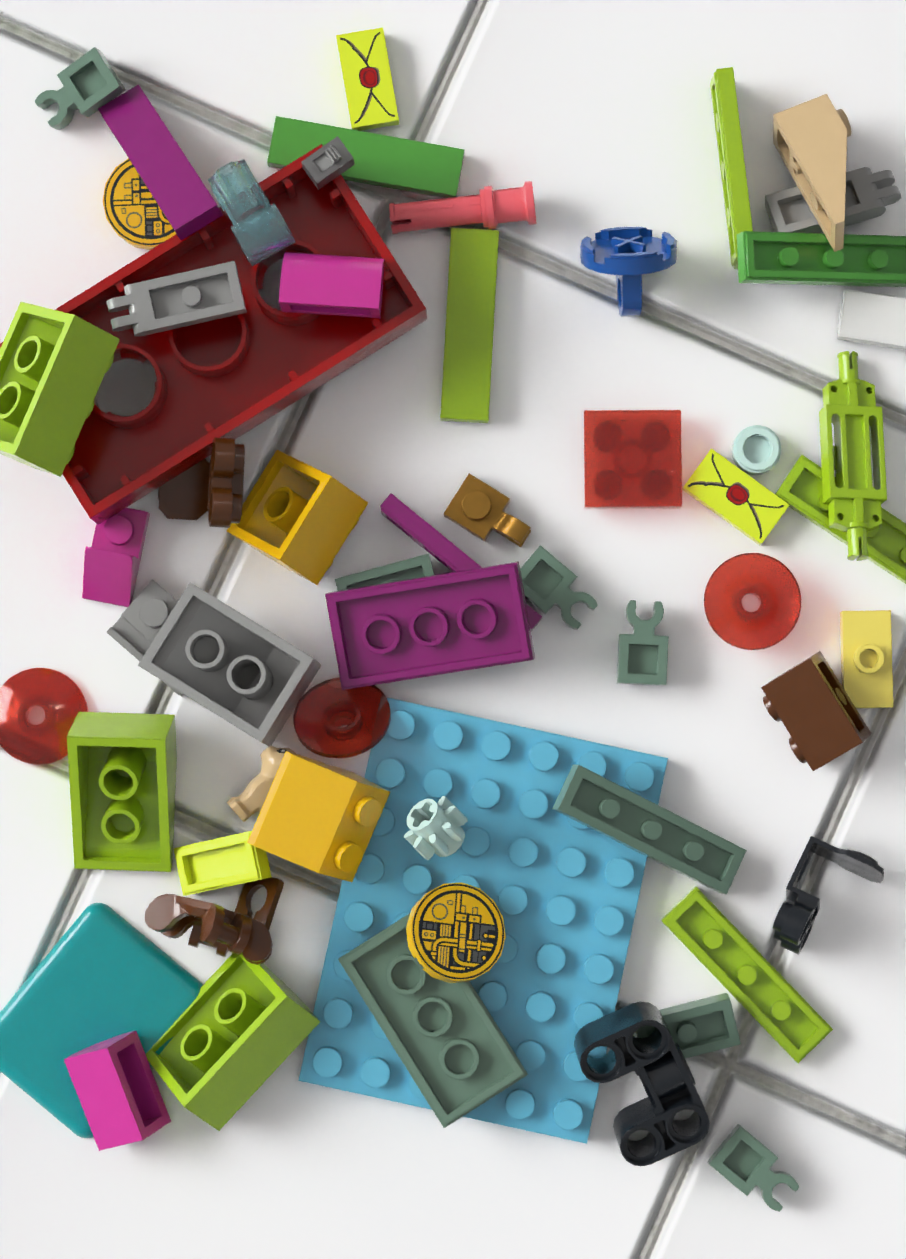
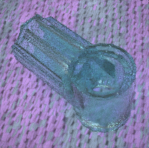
M245 159L230 162L218 169L213 176L207 179L213 194L233 226L230 228L251 266L260 263L295 243V239L284 218L274 203L270 205Z

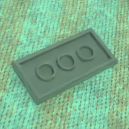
M409 913L338 960L443 1128L524 1078L528 1073L471 982L448 983L433 978L423 970L424 967L419 964L417 958L412 956L408 948L406 933Z

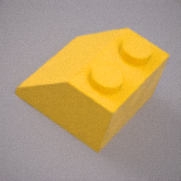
M276 450L242 505L240 524L231 523L227 532L288 570L318 586L326 571L331 567L335 556L348 535L357 525L368 502L332 476Z
M286 751L247 843L316 873L352 882L390 791L352 771Z

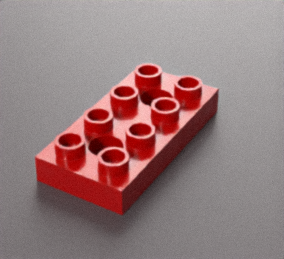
M322 144L219 207L223 214L221 217L183 240H180L177 234L55 309L76 315L119 338V343L114 352L113 363L122 359H133L143 364L146 362L154 368L157 377L152 401L144 410L132 416H119L110 411L107 413L103 412L95 396L93 410L88 418L85 419L75 443L74 454L62 473L89 518L98 525L210 456L214 437L237 439L427 320L426 307L342 175H339L318 190L304 171L301 161L323 147ZM285 252L385 259L381 318L282 312L277 308L269 306L261 297L260 290H263L265 273L273 263L283 259ZM235 261L247 313L145 336H134L133 328L123 331L112 330V319L130 315L128 309L109 312L107 307V300L125 295L124 286Z

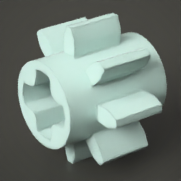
M442 796L438 803L433 799H425L418 802L410 810L406 822L411 830L404 835V838L426 860H429L434 853L439 857H447L461 847L465 838V832L461 826L468 819L445 796Z

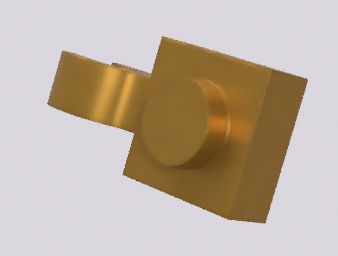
M470 473L443 513L444 517L484 542L491 531L494 530L512 543L522 547L531 533L530 526L504 512L510 503V498Z

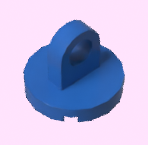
M646 227L608 228L595 233L594 241H591V238L588 236L581 241L580 259L587 269L598 273L616 275L617 302L621 317L640 316L642 310V274L655 273L674 265L677 260V240L667 232H662V239L652 237V230Z

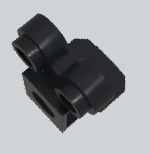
M811 836L786 887V898L793 901L794 904L792 905L786 901L782 904L772 927L775 929L773 938L781 941V947L798 955L808 939L820 909V899L797 887L813 853L838 864L845 870L860 877L881 884L884 880V869L878 865L875 859L858 851L837 848Z

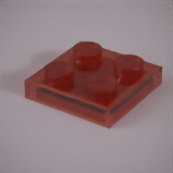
M584 410V509H681V410Z

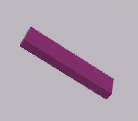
M139 84L98 108L104 121L180 240H183L223 215Z
M392 493L380 505L381 514L451 572L481 568L479 564ZM526 603L532 632L541 621L542 616Z

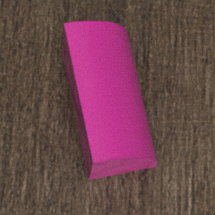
M285 252L279 289L280 308L282 312L381 318L385 259Z
M136 1030L89 1046L64 1059L99 1151L142 1141L171 1122Z

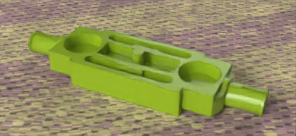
M844 351L837 354L839 379L829 382L822 389L823 408L819 411L823 504H828L829 528H836L847 532V559L862 561L869 558L867 532L877 529L882 525L881 504L887 500L882 407L876 406L875 385L859 379L858 353L852 351L849 354V351ZM832 424L834 426V445L832 439ZM869 425H870V428H871V445H872V464H873V483H874V487H873V485H872V469H871V450H870V431H869ZM834 470H836V485L834 479Z

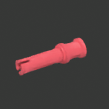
M525 181L523 187L494 190L492 186H484V189L479 190L480 194L398 204L389 203L392 234L483 223V227H488L489 230L496 229L500 223L527 221L529 225L537 224L532 181Z

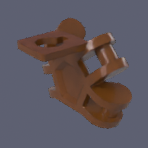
M270 877L244 883L234 912L214 903L175 894H164L156 897L149 904L145 911V922L154 931L161 932V934L174 939L181 937L193 926L188 942L189 946L198 948L199 944H204L216 948V954L226 957L228 951L237 955L242 953L249 963L259 965L265 963L272 954L273 943L269 929L284 882L278 878ZM265 887L267 891L266 901L263 907L255 912L252 919V897L258 889Z

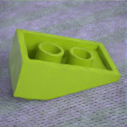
M78 712L67 735L74 869L171 872L173 868L177 769L175 715Z

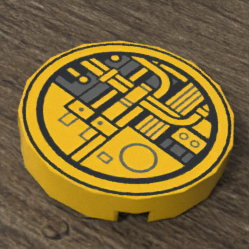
M129 158L115 167L105 183L102 202L106 219L117 235L133 247L147 250L155 248L176 235V232Z
M462 882L442 884L425 893L411 909L406 926L408 948L412 956L417 958L419 964L424 967L423 970L431 977L448 983L468 982L490 971L501 956L506 938L504 919L495 901L480 888Z

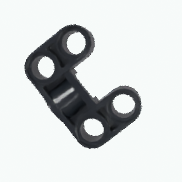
M640 1001L632 1003L586 1024L578 1031L575 1036L574 1047L581 1071L586 1078L593 1082L606 1083L635 1071L647 1093V1098L625 1107L619 1111L614 1120L615 1136L621 1154L627 1162L634 1166L651 1165L704 1139L710 1126L708 1114L695 1087L696 1082L678 1043L674 1042L664 1018L656 1006L649 1002ZM650 1025L655 1027L653 1033L648 1037L638 1038L633 1036L636 1030L642 1026ZM605 1046L610 1048L609 1052L601 1058L596 1059L588 1056L590 1051L596 1047ZM681 1110H694L692 1115L685 1120L673 1119ZM635 1131H649L647 1136L641 1140L634 1141L628 1139Z

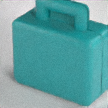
M104 903L90 904L1 1010L0 1072L74 1134L81 1138H92L94 1136L64 1059L89 1046L135 1030L146 1054L197 998L203 984ZM170 1038L168 1041H166V1042L156 1051V1053H157L158 1055L163 1051V1049H164V1048L167 1046V1044L172 1040V1038Z

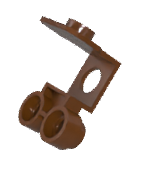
M214 437L210 463L205 458L158 487V509L167 519L197 521L203 514L208 512L209 527L230 528L231 523L240 524L245 464L244 444H235V439Z

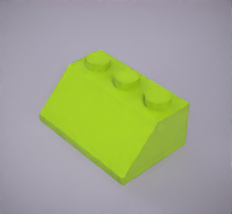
M20 302L0 348V454L32 468L61 477L65 466L74 454L75 443L85 419L88 418L93 410L94 398L104 375L112 366L114 352L120 339L76 315Z
M232 953L200 988V992L192 1004L146 1053V1057L183 1107L220 1131L320 1021L304 1002L265 964H251L243 957L242 953L240 955ZM172 1038V1040L167 1044L163 1051L158 1055L156 1051L166 1041Z

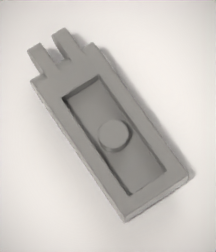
M863 167L846 172L844 227L879 217L885 213V206L894 204L901 199L899 188L892 186L895 183V178L891 170H883L872 174L870 168ZM798 186L765 195V208L774 232L823 233Z
M235 261L124 286V296L106 301L109 312L128 309L130 314L112 319V330L123 331L133 328L134 336L150 335L247 313Z

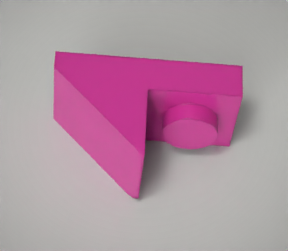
M125 508L98 525L96 523L92 546H86L83 599L128 607L132 603L150 517L149 512Z

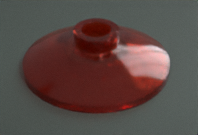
M744 553L729 558L712 573L705 587L703 599L704 612L710 627L718 637L736 648L761 650L776 645L793 630L800 615L801 593L796 578L782 562L765 554ZM753 594L758 598L759 607L756 611L748 612L743 608L742 598L744 595Z
M31 668L13 675L0 688L1 747L12 757L29 764L42 765L54 763L68 756V732L78 712H88L87 702L81 689L71 678L53 669ZM35 706H40L45 711V719L38 725L32 724L28 717L29 711Z
M340 677L323 681L309 689L298 701L293 715L295 733L302 745L311 752L327 758H349L370 750L385 736L391 721L389 702L385 694L377 686L371 685L342 690Z

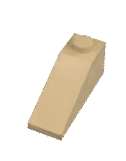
M824 94L773 114V144L831 247L836 252L844 247L847 137L851 136V126L845 112L842 109L836 110L828 95Z

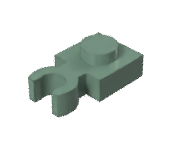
M94 47L57 74L63 84L61 89L58 91L46 90L39 94L34 102L43 110L50 107L53 103H58L59 111L57 115L47 122L50 127L60 130L70 124L76 109H79L82 115L90 117L98 111V108L116 98L126 89L103 53Z
M541 545L520 568L525 598L545 615L555 604L561 609V617L564 623L574 630H578L582 624L571 615V607L575 603H584L589 609L594 611L598 606L596 600L591 595L585 592H573L569 588L578 576Z
M630 600L627 604L626 618L633 627V634H619L617 683L667 685L669 636L655 635V627L661 622L664 614L662 602H654L653 617L649 620H641L636 615V600Z
M737 1124L707 1161L710 1166L746 1196L757 1185L760 1188L764 1202L771 1209L778 1212L782 1210L783 1206L773 1198V1188L779 1183L787 1184L795 1192L800 1188L790 1174L783 1171L773 1172L770 1169L778 1157L739 1124Z

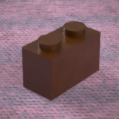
M821 651L761 687L766 695L763 697V702L768 713L775 721L783 722L791 735L789 745L794 755L801 763L807 762L812 771L817 770L863 743L872 734Z

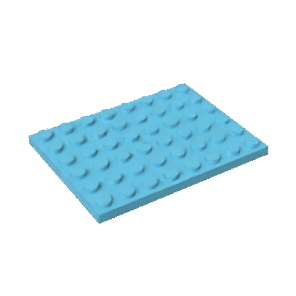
M382 697L364 778L390 791V794L353 881L342 880L313 1011V1014L319 1019L320 1023L308 1035L298 1081L432 1110L338 959L408 915L425 893L442 884L462 882L480 888L495 901L503 916L506 938L501 956L490 971L470 982L528 1073L527 1076L463 1117L587 1144L600 1083L589 1080L581 1071L574 1047V1040L576 1034L583 1026L615 1011L647 856L552 808L573 764L580 765L658 805L668 758ZM445 796L468 819L461 826L465 832V838L461 847L452 855L439 857L434 853L429 860H426L404 838V835L411 830L407 826V816L418 802L425 799H433L438 803L439 799ZM596 1047L590 1051L588 1056L596 1059L606 1055L607 1047Z

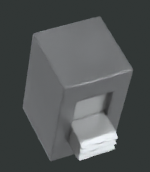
M338 136L301 161L304 171L318 190L355 165L353 156Z

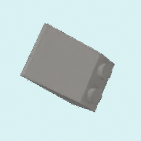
M190 582L138 666L269 747L272 746L320 669L321 664L310 655Z

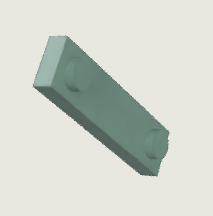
M576 764L572 765L552 808L727 895L747 851Z

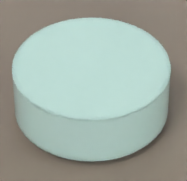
M762 425L749 426L737 435L732 444L733 461L739 469L747 474L761 475L767 473L780 459L781 442L776 433L770 428Z

